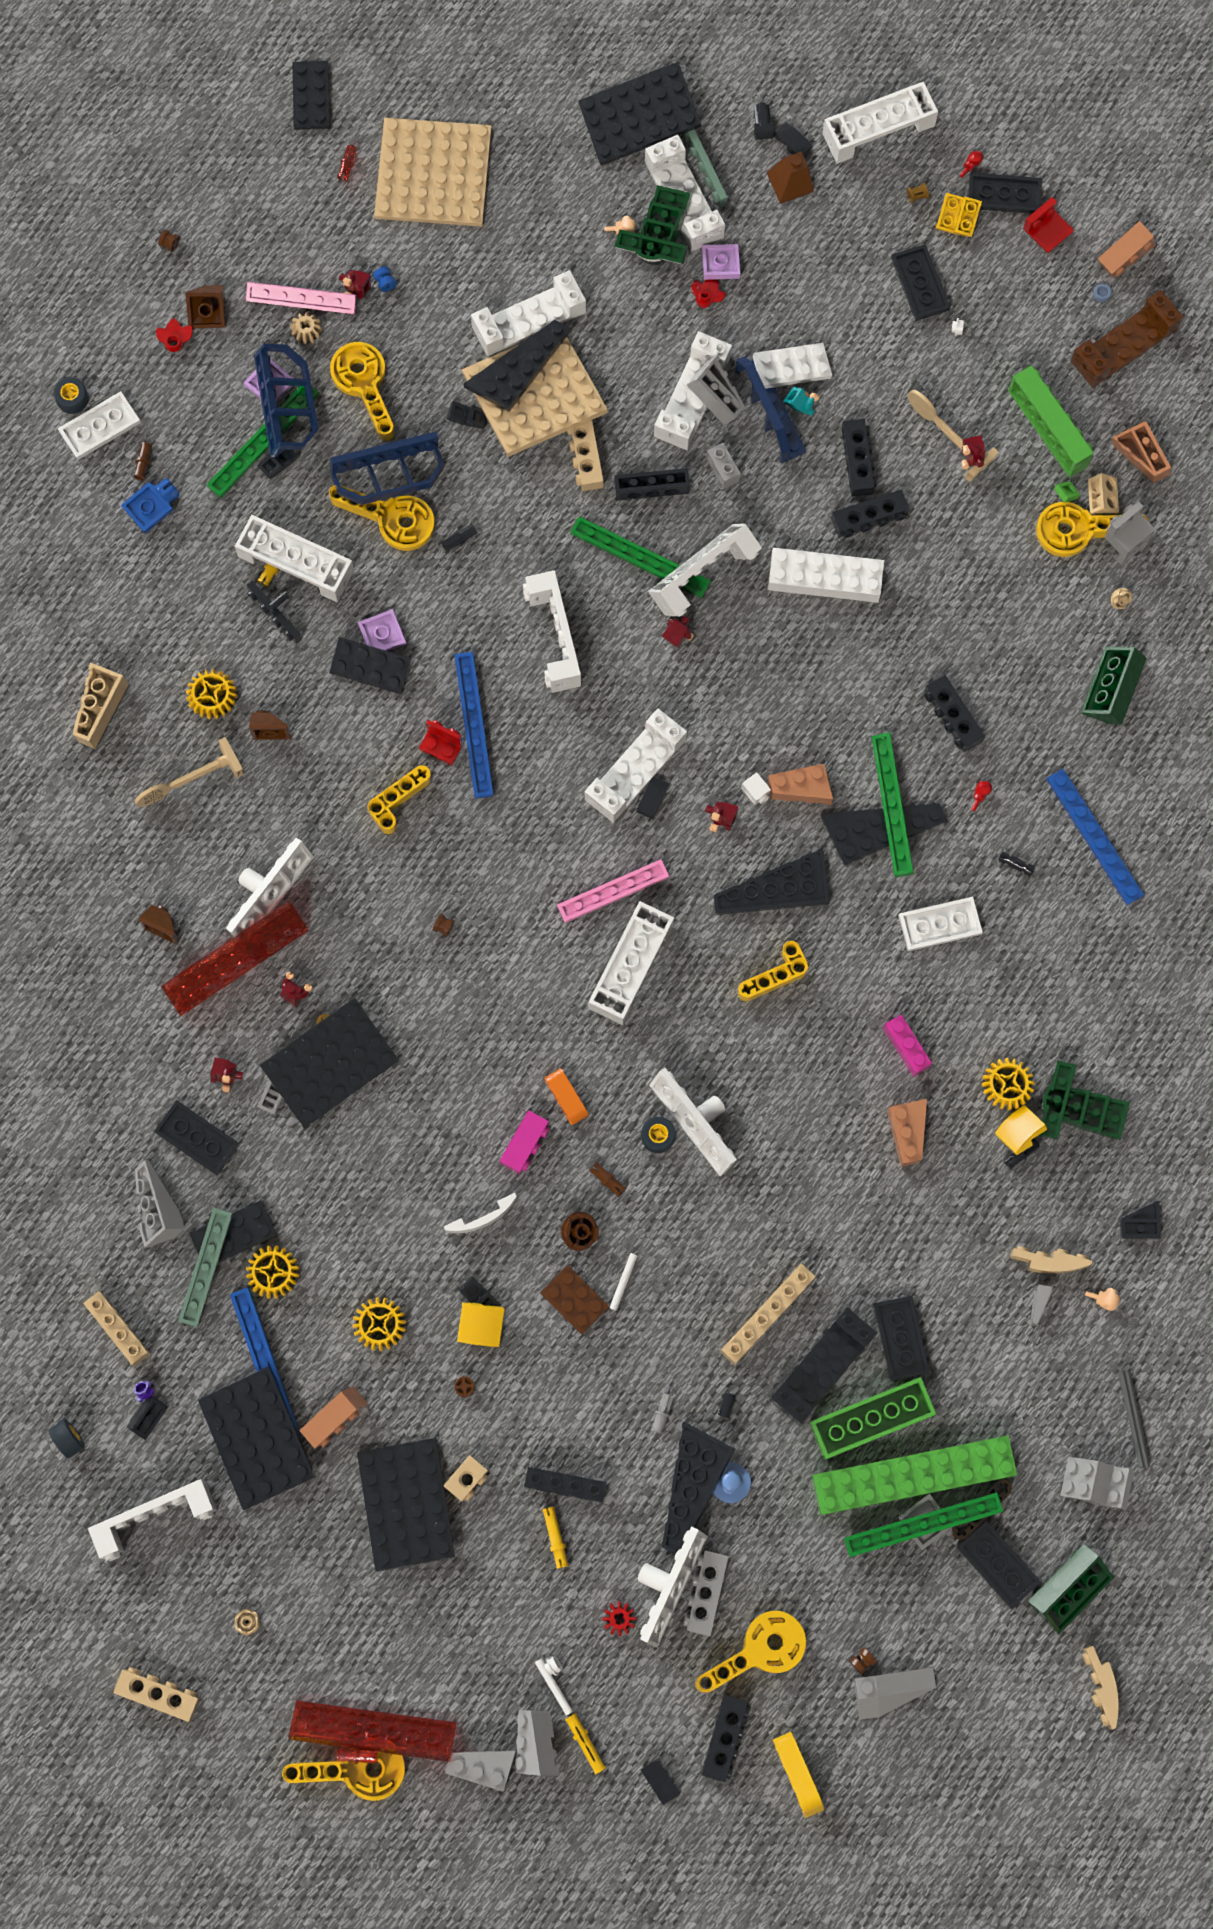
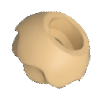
M1119 588L1111 595V605L1115 609H1124L1132 601V592L1126 588Z
M244 1609L235 1616V1628L239 1633L251 1635L258 1629L260 1620L255 1611Z

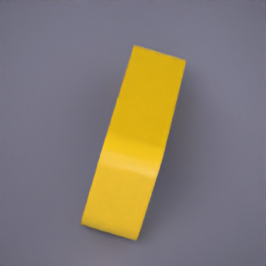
M420 765L368 803L369 814L383 833L392 834L397 829L396 819L391 812L430 784L431 773L427 766ZM419 774L426 775V778L419 777ZM405 784L412 785L410 790L402 789ZM390 795L397 796L395 801L387 800ZM380 806L382 809L380 812L375 813L372 811V808ZM387 820L393 822L390 827H385L383 823Z
M788 941L784 944L782 949L784 964L740 983L738 997L742 1001H750L803 978L807 973L808 963L798 943ZM793 948L795 949L796 953L794 955L787 954L786 949ZM801 965L803 966L804 971L797 972L795 971L794 966ZM783 972L787 978L780 980L776 974ZM766 980L769 986L761 987L759 981ZM745 987L747 990L751 989L748 995L746 992L743 993Z
M792 1732L772 1739L805 1819L824 1811L821 1798Z

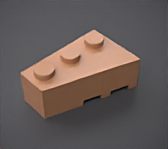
M1139 221L1098 258L1099 264L1112 278L1121 276L1126 271V268L1137 262L1139 258L1156 246L1154 236Z
M1146 421L1112 437V445L1153 483L1171 474V466Z
M824 764L773 774L768 777L767 782L771 789L770 794L773 800L832 804L833 797Z
M927 1099L892 1106L887 1110L901 1167L917 1164L922 1160Z
M354 1386L341 1391L299 1431L314 1449L320 1446L324 1448L332 1441L331 1437L335 1433L338 1435L346 1428L345 1424L360 1415L359 1412L369 1404Z

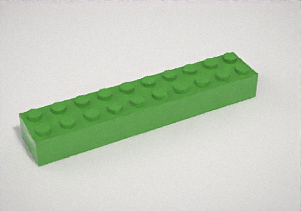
M1003 1436L812 1475V1481L821 1516L1017 1476L1009 1436Z

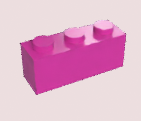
M899 1015L887 1022L883 1030L912 1076L915 1077L930 1068L932 1062L903 1016Z
M528 1110L499 1160L500 1164L518 1174H521L522 1171L526 1172L531 1164V1161H529L531 1155H536L541 1146L538 1144L542 1137L545 1138L550 1130L548 1127L549 1121Z

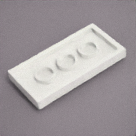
M823 343L756 352L753 354L756 370L765 388L825 380L832 377Z
M120 391L59 427L58 431L77 460L141 422Z
M973 897L908 911L898 915L908 951L978 936L983 933Z

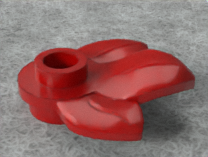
M717 279L705 280L704 283L694 280L691 285V292L695 295V301L701 308H707L712 303L721 302L726 296L725 292L718 290L719 282Z
M175 318L169 321L166 329L156 328L157 339L164 343L166 349L170 352L180 351L183 343L189 341L193 333L191 325L182 328ZM177 342V345L171 346V343Z

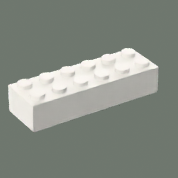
M773 548L768 590L878 603L881 595L884 560Z

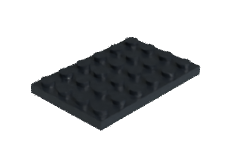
M679 61L578 101L600 165H605L673 136H679L702 127Z
M354 997L259 1064V1066L301 1125L306 1128L393 1066L399 1059Z
M271 1367L264 1368L198 1399L243 1510H247L316 1477Z
M436 1438L357 1452L375 1571L380 1572L455 1558Z

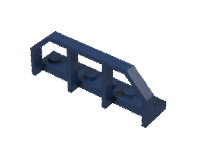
M263 343L254 355L270 457H278L284 449L302 450L319 429L307 362L286 344ZM267 351L283 352L301 368L303 379L273 377V373L270 370L271 359ZM273 385L304 386L308 409L279 408L276 405V390ZM278 415L307 416L310 419L312 432L302 443L284 442L281 435L282 424L279 422Z
M745 356L736 359V373L745 370L752 383L751 404L760 401L766 412L764 431L767 432L772 429L775 431L780 448V464L806 454V450L776 388L764 387L756 370L754 360L750 361Z
M437 432L331 457L330 475L338 495L364 505L431 488L444 468V462L438 450L439 437ZM433 450L438 466L431 478L413 483L403 457ZM398 459L408 485L381 491L371 465ZM366 466L376 493L360 496L340 486L336 474L353 469H361Z

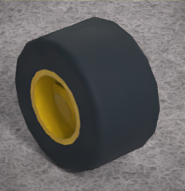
M67 377L61 379L54 388L53 395L55 401L63 412L76 414L86 408L89 395L81 380Z
M664 1117L650 1118L642 1127V1144L652 1153L660 1154L666 1152L675 1142V1127L670 1120Z
M66 1419L61 1420L49 1429V1435L53 1443L66 1458L73 1457L85 1448L79 1433Z

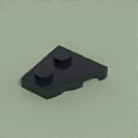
M1156 1201L1121 1218L1120 1239H1161L1160 1201Z

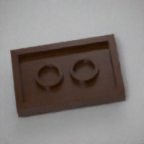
M568 1265L540 1292L581 1335L609 1308Z

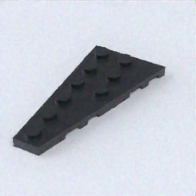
M553 320L463 384L464 388L510 412L571 332L570 327L557 320Z
M940 803L903 807L908 838L947 822ZM883 808L820 814L844 866L889 847Z
M823 848L765 872L754 879H749L740 885L715 894L713 896L715 915L828 905L830 902Z
M684 1421L682 1423L683 1429L679 1441L678 1459L675 1464L671 1501L668 1506L669 1512L662 1542V1548L675 1555L684 1544L683 1538L688 1530L690 1531L691 1527L696 1528L736 1450Z

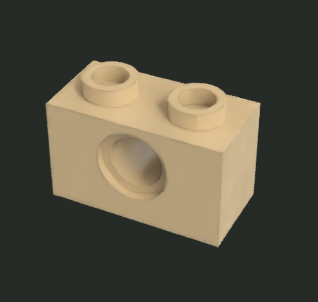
M469 1455L444 1484V1487L461 1502L464 1500L469 1501L475 1494L473 1489L477 1484L481 1486L487 1480L488 1476L486 1474L488 1470ZM467 1474L473 1477L472 1484L468 1486L462 1483L463 1476Z

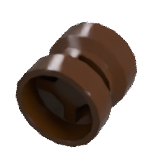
M863 1647L859 1654L853 1656L849 1662L863 1676L867 1672V1668L874 1666L877 1660Z

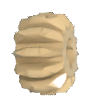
M306 312L305 316L299 314V319L293 318V324H291L290 328L292 336L296 338L298 343L303 340L306 345L307 340L314 343V338L319 339V333H321L322 328L320 320L316 319L314 314L309 317V314Z

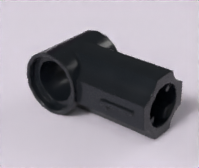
M758 103L754 106L755 140L773 139V122H771L769 105Z

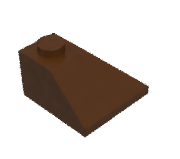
M802 152L784 157L767 172L780 204L813 193L809 169Z
M205 285L185 293L188 325H191L192 328H225L224 285Z
M265 710L251 713L249 730L253 740L291 739L288 725L272 713H268Z
M151 905L138 920L143 929L178 945L179 939L172 917L168 913L169 910L161 905H158V907Z

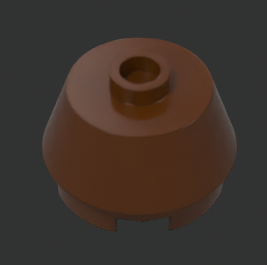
M575 1212L563 1221L560 1232L564 1243L570 1249L583 1251L597 1241L599 1228L590 1214Z

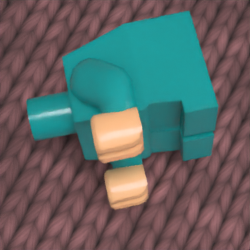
M793 387L783 402L789 408L811 416L815 412L812 408L813 402L817 401L819 396L816 393H811L809 397V393L802 388Z

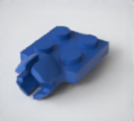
M166 478L157 485H152L148 482L121 506L146 534L174 511L170 506L171 502L179 497L180 494L171 481Z

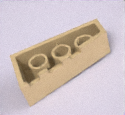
M90 662V671L88 677H86V687L81 698V707L77 714L73 736L79 743L96 749L129 683L123 675Z

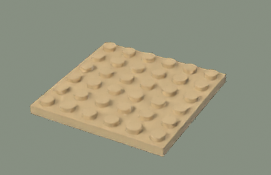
M384 118L374 218L482 227L491 125Z
M567 337L510 412L473 393L507 457L608 413L607 407ZM516 346L462 369L466 381Z

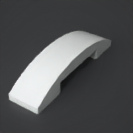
M513 1193L498 1200L497 1204L500 1209L466 1225L461 1218L444 1226L446 1233H467L492 1224L512 1207L517 1199L516 1194Z

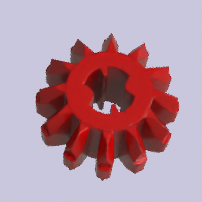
M620 1601L617 1602L618 1609H615L611 1603L609 1606L613 1611L604 1610V1613L610 1615L609 1618H602V1621H610L604 1628L608 1629L612 1625L613 1628L610 1632L612 1635L616 1629H618V1636H622L621 1629H624L625 1633L629 1634L630 1632L626 1626L635 1627L634 1624L629 1623L630 1620H637L635 1616L629 1617V1614L635 1610L631 1609L627 1612L628 1603L624 1605L623 1609H621ZM622 1613L625 1622L623 1624L620 1622V1625H617L614 1615Z

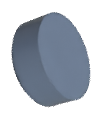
M1098 284L1093 290L1094 299L1100 303L1107 302L1112 294V290L1107 284Z

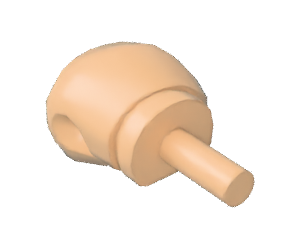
M624 216L622 221L616 222V226L605 227V231H616V235H618L619 229L635 233L636 222L629 216Z
M1108 1288L1105 1292L1100 1291L1099 1295L1086 1291L1085 1296L1097 1299L1096 1304L1109 1311L1116 1310L1120 1302V1297L1113 1288Z

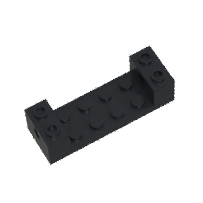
M847 1307L769 1401L800 1426L875 1337L877 1332Z

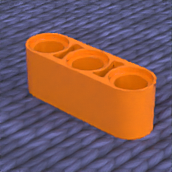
M561 1068L544 1077L546 1084L571 1125L589 1116Z

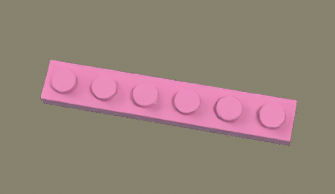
M247 282L246 301L355 314L357 295Z
M658 860L557 904L564 923H567L668 879L669 875L662 860Z

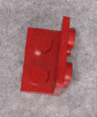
M1053 197L1026 219L1023 230L1047 253H1050L1074 231L1056 212L1057 201Z
M427 720V733L419 746V750L453 766L463 747L460 733L452 728H444L443 724L436 720Z

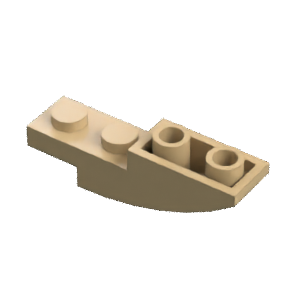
M1017 1246V1249L1013 1248L1010 1254L1012 1259L1029 1263L1027 1271L1037 1273H1069L1084 1269L1092 1264V1260H1089L1088 1256L1082 1254L1073 1256L1068 1254L1069 1251L1063 1249L1053 1251L1051 1256L1048 1257L1047 1253L1036 1251L1035 1254L1028 1252V1248Z
M1088 1646L1083 1649L1084 1654H1082L1085 1664L1087 1666L1090 1665L1093 1671L1090 1675L1094 1684L1099 1685V1688L1092 1690L1094 1695L1091 1697L1095 1706L1101 1709L1102 1715H1100L1103 1725L1113 1730L1117 1726L1119 1709L1114 1674L1110 1663H1100L1094 1647Z

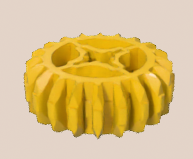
M205 669L204 675L198 672V679L192 677L194 683H188L190 689L186 690V694L189 695L186 697V700L190 702V709L194 708L195 714L200 712V717L202 718L207 714V718L210 720L212 715L218 719L219 713L225 716V709L231 712L229 705H235L233 699L237 698V694L234 693L237 689L236 686H233L234 681L229 680L228 674L223 676V671L221 670L216 674L215 669H212L211 673H209ZM208 682H218L221 684L211 685ZM203 685L204 691L197 698V692ZM208 689L210 692H213L216 700L212 696L210 697ZM226 690V696L224 700L220 703L219 697ZM206 703H212V704H214L215 706H204V705H205Z
M1005 1058L1004 1064L1001 1059L997 1060V1065L991 1063L992 1069L987 1068L985 1072L988 1075H983L982 1077L983 1080L988 1081L982 1083V1087H988V1089L983 1091V1094L990 1093L987 1101L993 1098L995 1100L992 1104L993 1106H996L999 1102L1001 1103L1000 1109H1003L1006 1104L1007 1110H1011L1012 1104L1015 1109L1019 1108V1103L1025 1105L1024 1099L1029 1100L1031 1098L1028 1093L1034 1092V1089L1028 1086L1035 1084L1034 1081H1029L1033 1074H1026L1029 1068L1026 1067L1023 1070L1021 1068L1024 1064L1023 1062L1016 1065V1059L1009 1063V1058ZM1001 1070L1013 1071L1012 1074L1009 1076H1005L1003 1074L999 1075L997 1073ZM1017 1075L1022 1079L1023 1090L1020 1089L1016 1082ZM1011 1077H1013L1009 1088H1006V1090L1003 1091L1007 1080H1010ZM993 1078L1000 1085L999 1093L994 1089ZM1007 1092H1011L1013 1094L1017 1093L1019 1095L1015 1098L1003 1097Z
M267 1246L266 1253L260 1248L261 1255L258 1256L257 1253H254L253 1256L256 1260L249 1259L248 1261L253 1267H246L247 1271L252 1272L247 1274L246 1278H253V1280L248 1282L249 1286L256 1284L253 1291L257 1292L261 1289L259 1292L261 1297L267 1292V1299L271 1298L272 1293H274L275 1299H278V1292L286 1296L284 1289L287 1288L291 1292L292 1288L289 1284H297L292 1278H299V1274L294 1273V1271L299 1270V1266H292L297 1262L296 1258L289 1260L293 1254L289 1252L285 1255V1248H282L279 1252L278 1246L274 1247V1251H272L270 1246ZM272 1257L268 1266L259 1267L263 1260ZM278 1257L286 1261L288 1271L278 1268ZM275 1267V1270L279 1273L273 1274L271 1278V1275L266 1271H272V1268ZM257 1273L267 1276V1287L260 1284ZM287 1277L284 1283L273 1288L278 1278Z
M377 1297L376 1304H373L372 1300L369 1299V1307L362 1303L361 1306L365 1310L363 1312L360 1309L356 1310L361 1316L353 1317V1320L359 1322V1324L352 1325L355 1329L359 1328L358 1331L354 1332V1335H362L358 1341L361 1343L366 1340L364 1343L365 1348L371 1343V1350L375 1351L376 1345H379V1351H383V1345H386V1348L389 1350L391 1349L389 1345L391 1341L395 1346L397 1345L396 1340H394L395 1337L398 1339L403 1338L398 1332H405L406 1330L400 1327V1325L406 1324L405 1320H400L405 1315L404 1313L397 1314L401 1309L400 1306L393 1309L394 1301L387 1305V1298H384L383 1303H380V1298ZM386 1309L390 1312L383 1316H377L372 1310ZM368 1315L372 1320V1324L364 1332L363 1323ZM394 1316L396 1323L395 1329L391 1334L387 1329V1323ZM373 1317H375L376 1320H379L380 1322L384 1321V1323L382 1324L386 1332H384L382 1328L380 1329V1327H374V1325H376V1321L373 1319ZM377 1332H381L387 1338L383 1340H374L369 1337L372 1334L374 1335Z

